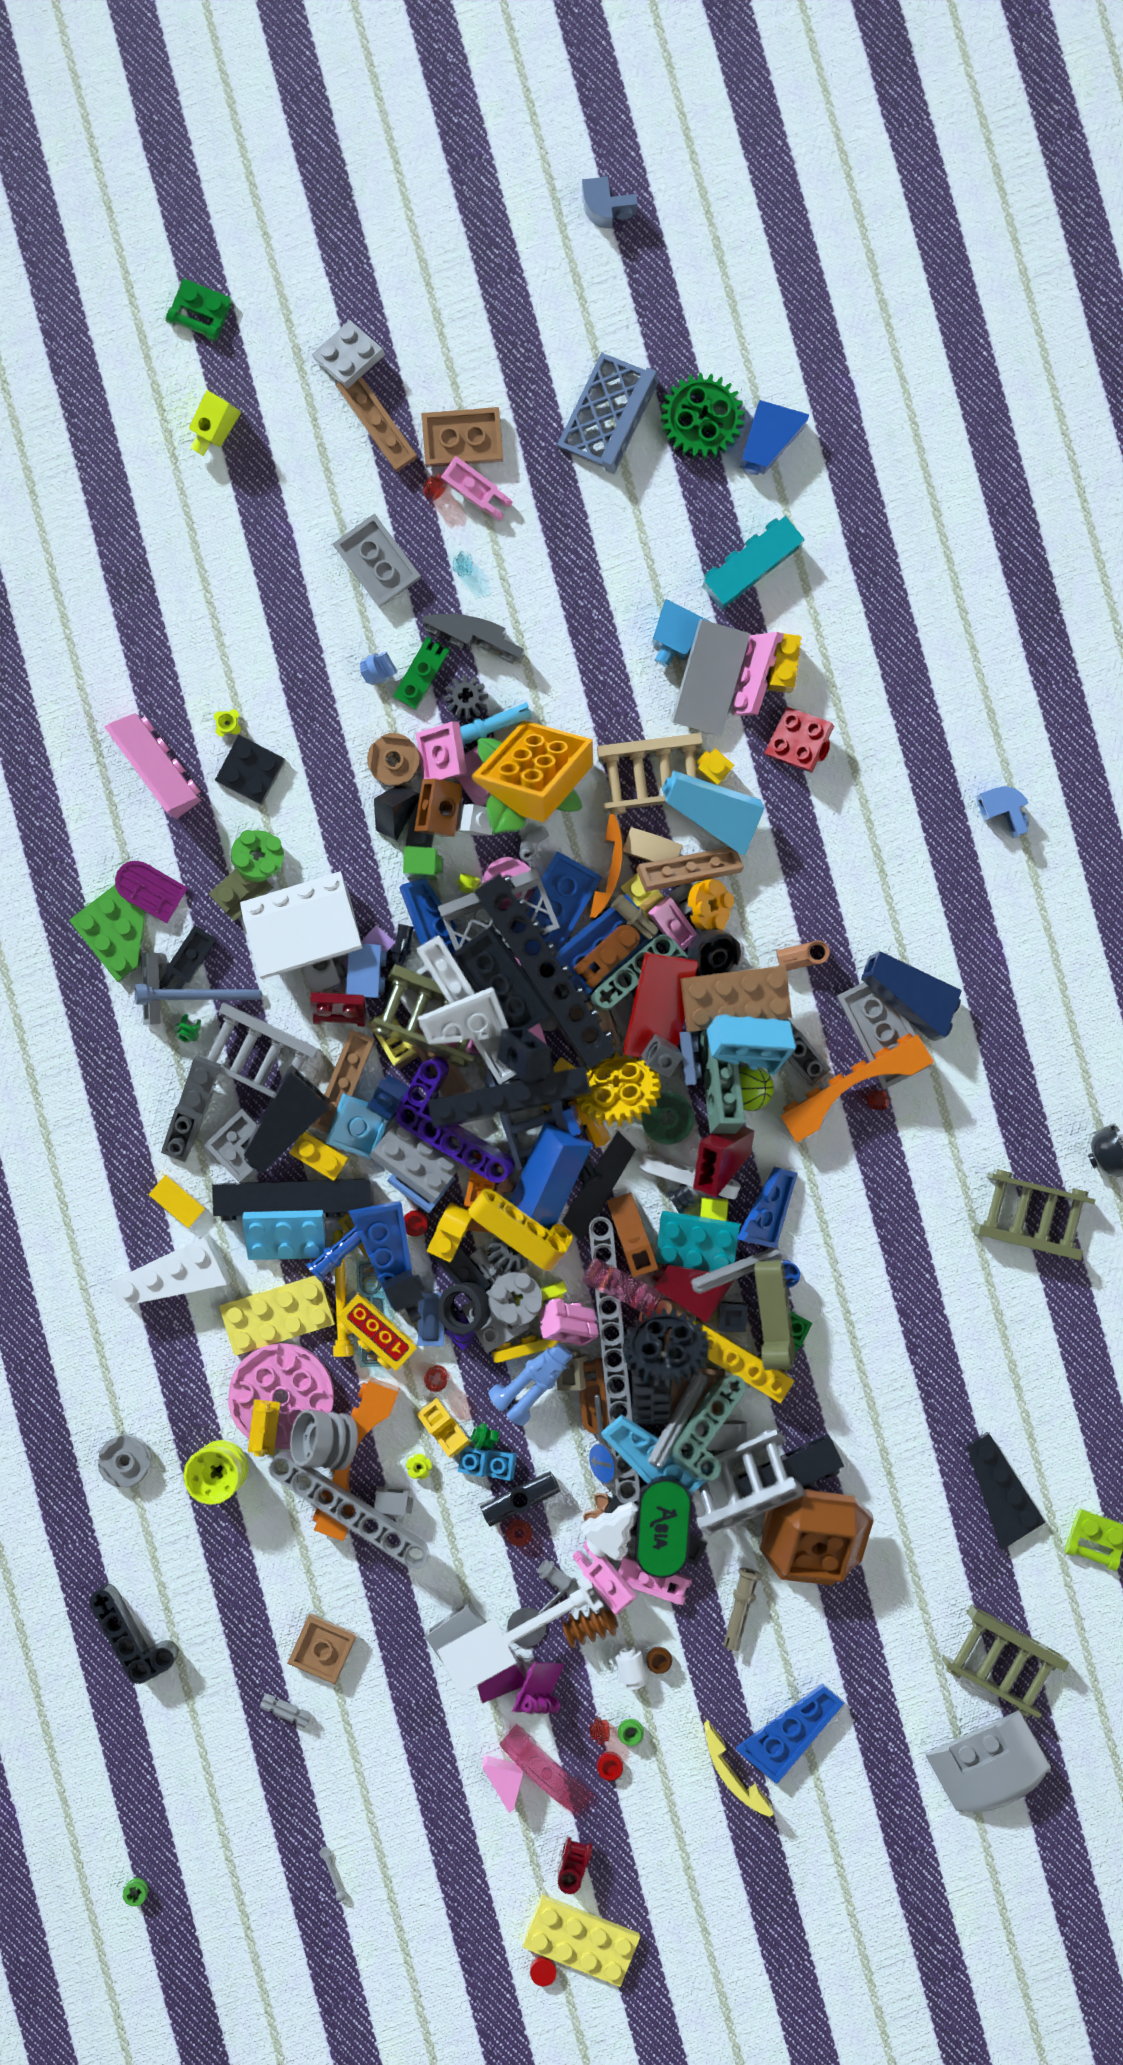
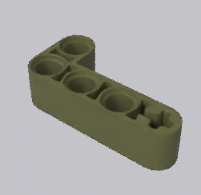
M783 1260L755 1262V1278L764 1338L762 1346L763 1368L765 1371L792 1369L795 1361V1345Z

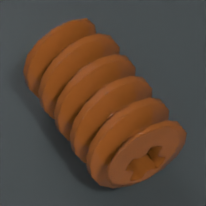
M589 1607L588 1616H585L582 1610H579L578 1619H575L572 1613H569L568 1622H565L561 1616L565 1637L571 1648H575L576 1639H578L581 1645H585L586 1636H588L591 1642H596V1633L604 1640L606 1639L607 1630L614 1637L616 1636L617 1627L619 1628L616 1614L610 1608L606 1611L604 1607H601L596 1614Z

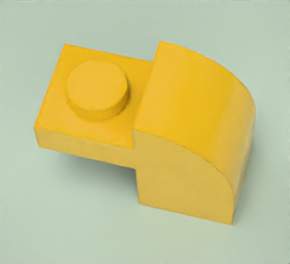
M453 1202L448 1205L438 1223L437 1230L427 1252L448 1262L452 1261L462 1238L465 1237L473 1220L468 1209Z

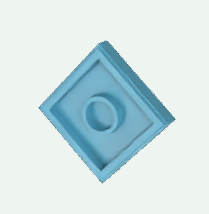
M343 1093L324 1143L373 1160L369 1155L382 1140L388 1121L366 1108L368 1102Z

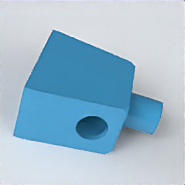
M665 599L652 639V644L660 648L654 661L668 668L674 656L685 660L691 651L699 620H709Z

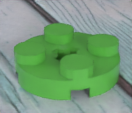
M245 830L232 845V865H234L238 874L246 880L253 882L265 881L268 877L278 874L283 866L284 850L281 846V840L268 832ZM256 851H259L265 857H260L259 860L256 861L254 860V856L251 854Z

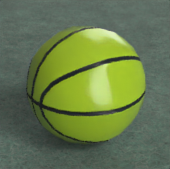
M749 1065L740 1067L739 1077L743 1109L746 1111L762 1109L771 1101L774 1092V1084L770 1074L761 1067H758L757 1070L750 1069Z

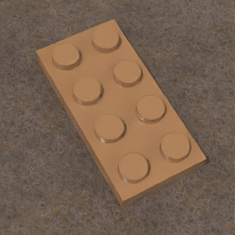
M786 965L681 978L686 1029L688 1032L708 1029L715 1017L721 1015L778 1020L792 1018Z

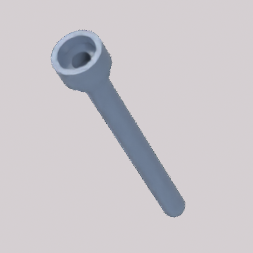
M135 984V1005H147V1003H152V1000H259L263 996L262 991L258 989H152V987H147V984Z

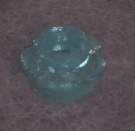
M460 551L453 558V571L457 572L460 577L471 575L473 570L472 555Z

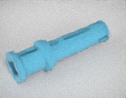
M524 702L521 705L483 720L474 718L473 722L461 726L463 748H465V744L480 738H486L489 733L532 718L531 710L528 709V703Z

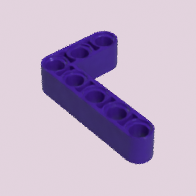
M440 1056L430 1058L419 1067L395 1115L397 1123L405 1130L494 1183L504 1181L512 1174L515 1168V1163L508 1154L460 1125L437 1129V1133L430 1130L429 1122L432 1123L428 1101L435 1099L449 1072V1065L444 1058ZM430 1065H433L437 1068V1076L431 1073ZM419 1087L425 1090L426 1098L419 1094ZM407 1109L414 1113V1120L408 1116ZM451 1136L458 1139L459 1146L452 1143ZM473 1150H478L481 1153L482 1160L474 1156ZM496 1163L503 1166L504 1173H500L496 1169Z

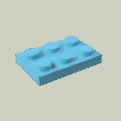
M323 1210L243 1213L242 1219L248 1260L313 1259L320 1257L324 1253L323 1250L327 1247Z

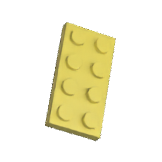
M315 1275L219 1305L234 1356L336 1324L324 1284Z
M542 1894L524 1938L522 1948L621 1987L640 1939V1933Z

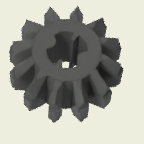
M462 675L463 683L459 684L458 680L454 678L452 682L455 688L446 686V692L451 695L445 696L444 702L451 703L447 710L449 712L456 710L455 717L457 719L461 717L462 713H465L466 720H470V712H473L476 717L480 716L477 707L481 709L487 708V704L481 700L488 699V693L482 692L485 689L484 683L476 686V677H473L470 683H468L467 676ZM466 692L471 697L468 703H464L463 699L459 700V698H463Z
M496 1235L491 1239L492 1243L488 1246L487 1250L492 1253L488 1260L496 1262L494 1269L502 1267L504 1275L510 1271L518 1273L520 1269H525L528 1266V1258Z

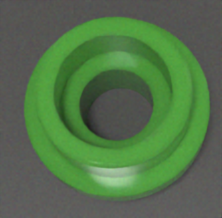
M628 1718L623 1720L618 1726V1738L623 1744L634 1746L643 1739L644 1729L638 1720ZM628 1728H634L635 1733L633 1735H628L626 1733V1730Z

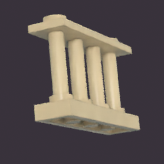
M701 733L597 746L598 760H604V763L607 764L611 802L604 803V812L610 811V814L619 815L626 813V809L668 804L664 793L663 796L648 798L643 764L645 754L655 753L656 757L659 758L662 788L666 778H671L669 762L671 751L681 750V753L685 756L687 775L698 779L695 752L702 745ZM621 757H629L633 761L637 799L622 801L617 762H619Z

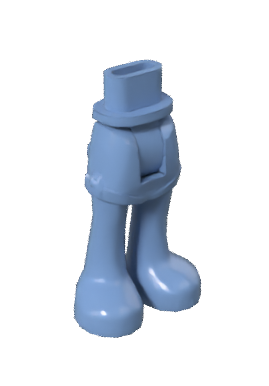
M557 1342L552 1348L548 1347L545 1352L533 1360H528L525 1364V1369L508 1386L494 1385L489 1390L491 1401L498 1410L504 1411L529 1382L534 1381L535 1384L518 1402L513 1403L506 1412L509 1420L517 1425L524 1426L531 1417L529 1409L544 1392L556 1385V1380L562 1371L567 1368V1362L573 1357L572 1353L560 1342Z

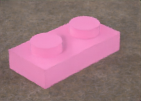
M664 897L648 912L662 934L670 936L683 951L697 935L671 897Z

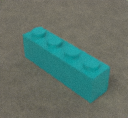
M786 515L780 520L774 518L765 526L766 531L760 536L755 534L745 542L746 547L739 553L737 550L733 551L724 559L726 563L719 569L715 566L704 575L705 580L702 587L721 611L803 546L804 537Z

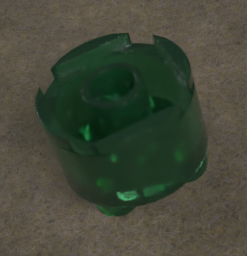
M660 1092V1098H655L657 1105L649 1106L650 1114L641 1113V1125L647 1136L655 1142L664 1145L675 1144L685 1139L692 1131L695 1119L694 1112L690 1103L682 1095L674 1092ZM669 1110L674 1121L663 1125V1119L660 1116L662 1113L666 1114Z

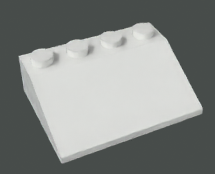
M341 871L240 902L244 924L261 980L363 948L349 891Z

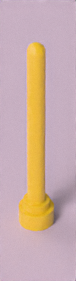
M341 1230L333 1232V1246L343 1238ZM342 1259L340 1267L334 1268L337 1316L347 1305L345 1259ZM337 1319L338 1340H335V1345H333V1357L353 1356L354 1344H351L348 1334L338 1326L340 1321Z

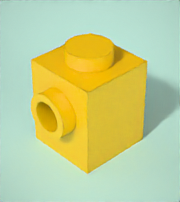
M716 748L711 753L706 750L696 762L700 765L697 768V774L706 782L718 786L735 766Z

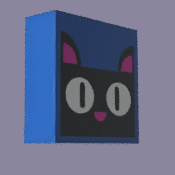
M574 1104L565 1107L562 1111V1116L570 1134L575 1136L583 1131L584 1126Z

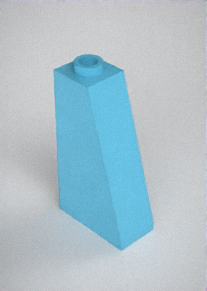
M673 771L671 778H666L662 788L666 802L729 847L745 855L765 809L762 801Z

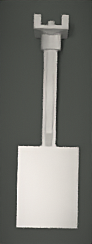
M585 1576L581 1577L576 1581L579 1590L570 1594V1598L505 1634L501 1633L493 1618L438 1649L437 1652L459 1695L515 1664L516 1661L509 1649V1645L574 1608L579 1609L588 1604L593 1611H596L603 1607L601 1601L594 1595L593 1590L590 1589L593 1585L589 1579L585 1578Z

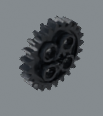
M663 1308L659 1315L655 1310H652V1317L642 1314V1322L634 1319V1327H627V1335L623 1336L624 1361L628 1363L629 1370H635L637 1378L644 1375L646 1383L652 1378L655 1379L656 1386L660 1384L661 1380H665L666 1386L670 1385L671 1380H675L680 1385V1378L682 1377L690 1381V1372L698 1375L699 1367H705V1359L709 1358V1340H707V1331H703V1324H696L695 1317L687 1320L686 1312L678 1316L676 1309H673L671 1314H667L666 1309ZM669 1329H672L671 1332H670V1334H669V1340H670V1342H668L667 1345H666V1341H667L666 1336H667L668 1330H669ZM666 1347L664 1364L660 1365L662 1362V1351Z

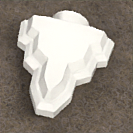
M629 1502L619 1506L613 1513H602L596 1519L589 1518L580 1526V1529L588 1538L587 1546L594 1555L602 1558L606 1554L614 1560L621 1561L628 1552L627 1544L631 1539L630 1529L636 1523L638 1506L633 1502Z

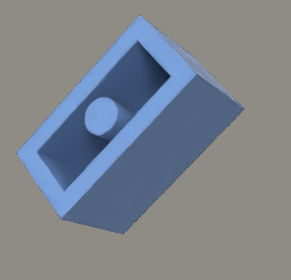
M362 944V949L349 952L346 994L380 998V993H385L386 978L381 977V966L386 967L387 951H382V945Z

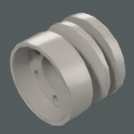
M311 1409L303 1410L297 1416L291 1432L290 1449L295 1464L312 1468L321 1466L324 1469H346L351 1463L357 1447L358 1433L353 1417L343 1413H326Z

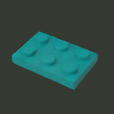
M662 1210L655 1261L657 1263L709 1272L735 1263L738 1243L736 1238L739 1234L740 1223Z

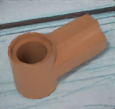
M819 940L776 950L779 965H786L787 971L825 962L829 957L830 949L825 942ZM814 945H819L824 950V955L820 960H815L810 955V949Z

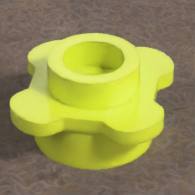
M237 710L217 711L214 714L217 726L215 732L218 736L224 737L226 734L231 733L238 735L241 732V727L238 725L239 712ZM226 721H229L230 724H229V725H225V722H226Z

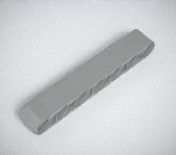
M281 1452L273 1458L269 1465V1473L276 1481L407 1567L419 1569L425 1565L429 1548L422 1539L314 1468L295 1464L291 1453ZM279 1460L285 1461L289 1466V1471H279L276 1467V1462ZM301 1475L308 1476L311 1479V1485L302 1486L298 1481V1477ZM329 1490L333 1493L334 1499L325 1501L321 1497L320 1492ZM347 1504L354 1506L356 1514L352 1516L346 1515L343 1511V1506ZM368 1519L375 1520L378 1523V1528L376 1530L368 1529L365 1526V1521ZM396 1534L400 1537L401 1542L397 1545L390 1544L387 1536ZM419 1549L422 1551L423 1557L414 1559L410 1556L409 1551Z

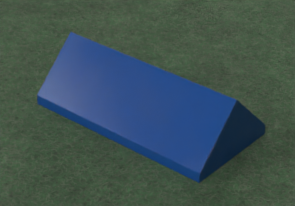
M544 1122L509 1202L544 1228L550 1230L553 1225L557 1224L593 1143L577 1136H572L570 1133Z

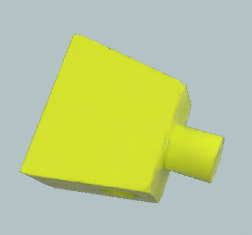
M206 390L189 426V429L197 434L190 449L204 456L211 443L220 447L240 416L241 411Z

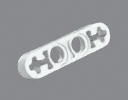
M653 1153L643 1154L640 1163L642 1170L693 1187L696 1167ZM731 1179L719 1196L736 1199L741 1187L740 1183Z

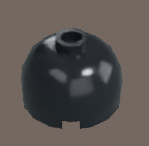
M718 928L703 930L691 940L688 946L687 957L698 962L696 970L698 976L730 972L734 964L737 966L740 962V943L730 933Z
M1116 1123L1104 1127L1093 1136L1091 1141L1092 1153L1088 1154L1093 1168L1099 1167L1104 1174L1110 1177L1123 1176V1138H1119L1117 1132L1121 1130Z

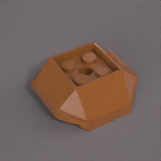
M803 1490L805 1495L766 1511L758 1541L759 1549L781 1580L832 1586L836 1582H843L850 1571L862 1562L874 1518L872 1512L866 1509L855 1496Z

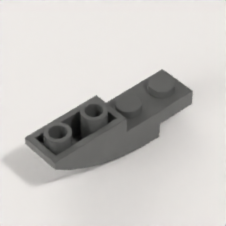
M460 614L427 615L421 620L423 627L426 628L425 632L436 638H439L441 635L449 639L448 643L462 650L463 647L470 649L472 643L476 641V646L487 652H490L492 649L500 653L499 657L511 664L514 661L521 663L525 655V649L504 639L506 628L491 621Z
M788 1018L780 1019L781 1021H790ZM790 1021L796 1049L788 1057L787 1061L810 1086H813L831 1068L800 1030L796 1029Z
M198 1055L193 1058L161 1153L183 1162L187 1161L216 1087L215 1082L221 1067L220 1064Z

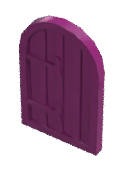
M129 861L123 864L117 870L114 878L115 888L122 898L166 924L188 888L155 869L150 864L141 861Z

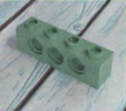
M707 1029L702 1030L699 1033V1045L710 1134H735L745 1124L738 1064L713 1058Z

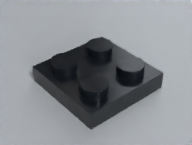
M238 734L215 781L263 805L286 759Z

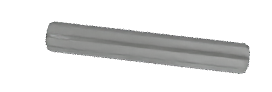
M770 1248L692 1280V1288L694 1292L700 1294L755 1272V1262L781 1260L779 1249Z
M700 1372L698 1375H693L648 1459V1462L656 1468L663 1467L708 1382V1378Z

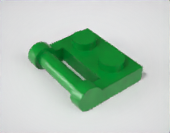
M183 278L173 304L166 314V323L181 325L206 335L207 339L215 342L233 301L229 296ZM184 309L213 322L209 326L180 313Z

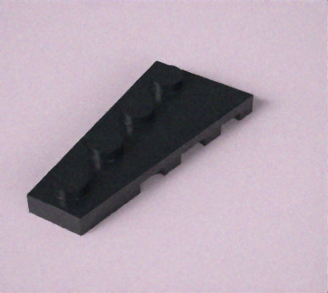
M986 1432L965 1445L1001 1551L1046 1523L990 1433Z

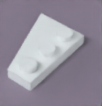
M492 987L418 1017L428 1044L460 1042L463 1039L475 1038L484 1040L488 1039V1037H499L501 1029L508 1028Z

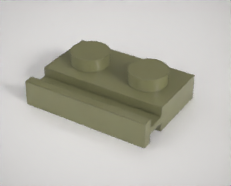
M235 869L208 894L236 922L243 916L240 902L266 895L274 887L267 880L262 882L246 880Z

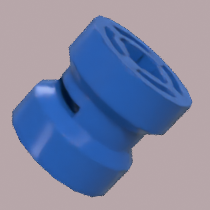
M783 1259L787 1288H791L799 1282L800 1270L793 1262Z

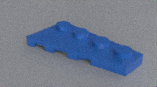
M823 1683L737 1745L736 1750L773 1782L778 1784L845 1703L843 1699Z

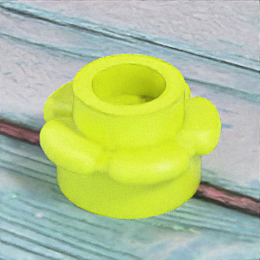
M461 873L459 880H456V884L460 885V891L471 894L474 893L473 889L479 886L481 879L473 875Z
M415 1454L414 1457H410L407 1460V1473L413 1479H425L429 1476L432 1463L424 1454ZM421 1465V1469H417L416 1466Z

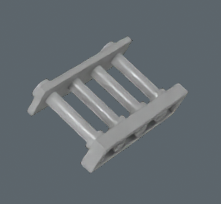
M223 1003L219 1012L225 1015L223 1018L225 1022L208 1056L197 1055L218 1063L217 1060L234 1026H237L239 1022L248 1026L246 1030L248 1034L231 1069L220 1064L219 1071L273 1097L275 1090L265 1086L264 1083L281 1048L284 1049L287 1045L295 1049L293 1053L295 1057L291 1065L298 1071H300L304 1061H308L309 1057L316 1059L320 1049L228 1003ZM262 1034L272 1038L270 1041L272 1045L255 1079L252 1080L240 1074L257 1038H261Z
M776 1429L766 1430L759 1437L714 1456L721 1466L720 1474L729 1503L723 1508L716 1509L708 1482L706 1481L698 1489L706 1512L704 1516L696 1519L701 1531L710 1536L805 1495L800 1483L794 1478H787L777 1448L778 1445L786 1442L785 1437ZM765 1451L768 1452L777 1479L776 1485L767 1489L763 1488L753 1456ZM704 1461L702 1466L708 1469V1464ZM742 1461L753 1489L751 1495L744 1499L739 1498L730 1470L731 1466Z

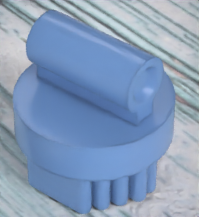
M387 651L381 654L374 653L360 662V673L365 682L371 685L383 683L390 676L398 672Z

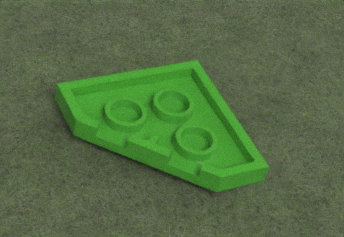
M113 885L69 921L117 982L123 980L140 966L141 943L146 920L145 911L132 903H128L118 894L115 885Z

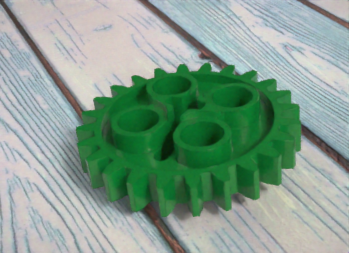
M699 373L698 380H694L690 374L687 384L680 379L678 382L679 389L671 386L670 392L672 396L665 395L664 401L667 404L661 406V411L666 414L661 415L660 422L667 424L662 427V432H670L666 441L675 440L674 450L683 447V456L688 451H691L692 459H695L698 453H701L703 460H706L707 453H711L713 458H716L718 449L725 454L727 451L726 444L731 447L735 444L732 437H740L741 432L738 429L743 428L744 422L739 419L744 418L745 411L738 409L743 406V401H735L739 392L734 391L730 393L732 384L729 383L723 386V377H720L715 382L713 381L712 373H710L707 380H704L702 373ZM699 395L702 397L703 402L694 403L690 397ZM723 407L727 413L717 415L713 409ZM702 413L707 415L703 420L698 418ZM681 418H688L692 424L684 427L678 421ZM717 424H722L723 427L720 428ZM708 429L713 431L715 436L705 438L701 432Z

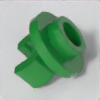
M188 1014L183 1015L181 1023H176L173 1028L176 1037L186 1043L197 1041L199 1037L198 1032L201 1029L200 1019L193 1026L187 1024Z
M481 1423L479 1427H474L471 1442H474V1448L480 1449L482 1446L493 1448L494 1443L498 1442L499 1432L487 1430V1424Z

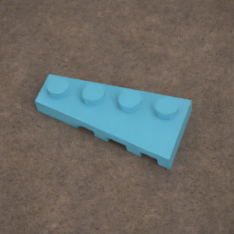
M623 1415L602 1431V1436L647 1484L658 1476H673L682 1481L690 1491V1494H692L706 1482L705 1480L694 1479L670 1458V1455H668L663 1467L656 1468L651 1465L648 1459L659 1438ZM681 1453L682 1457L685 1459L687 1456ZM701 1466L702 1473L706 1475L708 1469Z

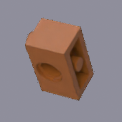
M436 778L422 779L414 831L439 837H454L455 831L458 828L457 817L459 805L462 802V785ZM440 803H441V805H442V812H441V813H440V811H439V805H440Z

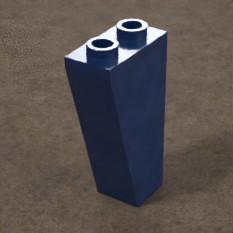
M881 951L869 956L861 980L932 1041L946 1038L952 1030L953 1023L951 1021L953 1015L960 1007L961 999L959 998L962 990Z

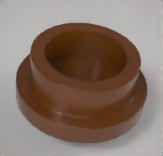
M664 1647L652 1648L646 1656L647 1667L656 1674L667 1672L672 1665L671 1653Z

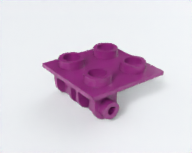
M534 1662L527 1671L526 1681L516 1696V1703L512 1712H526L527 1714L557 1713L560 1709V1702L551 1693L564 1667V1663Z

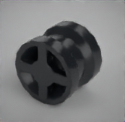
M681 1183L675 1191L670 1190L666 1192L678 1213L683 1214L687 1207H694L698 1204L685 1184Z

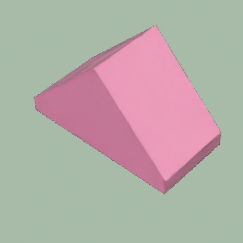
M486 1756L483 1758L482 1768L508 1813H510L515 1807L523 1776V1765Z

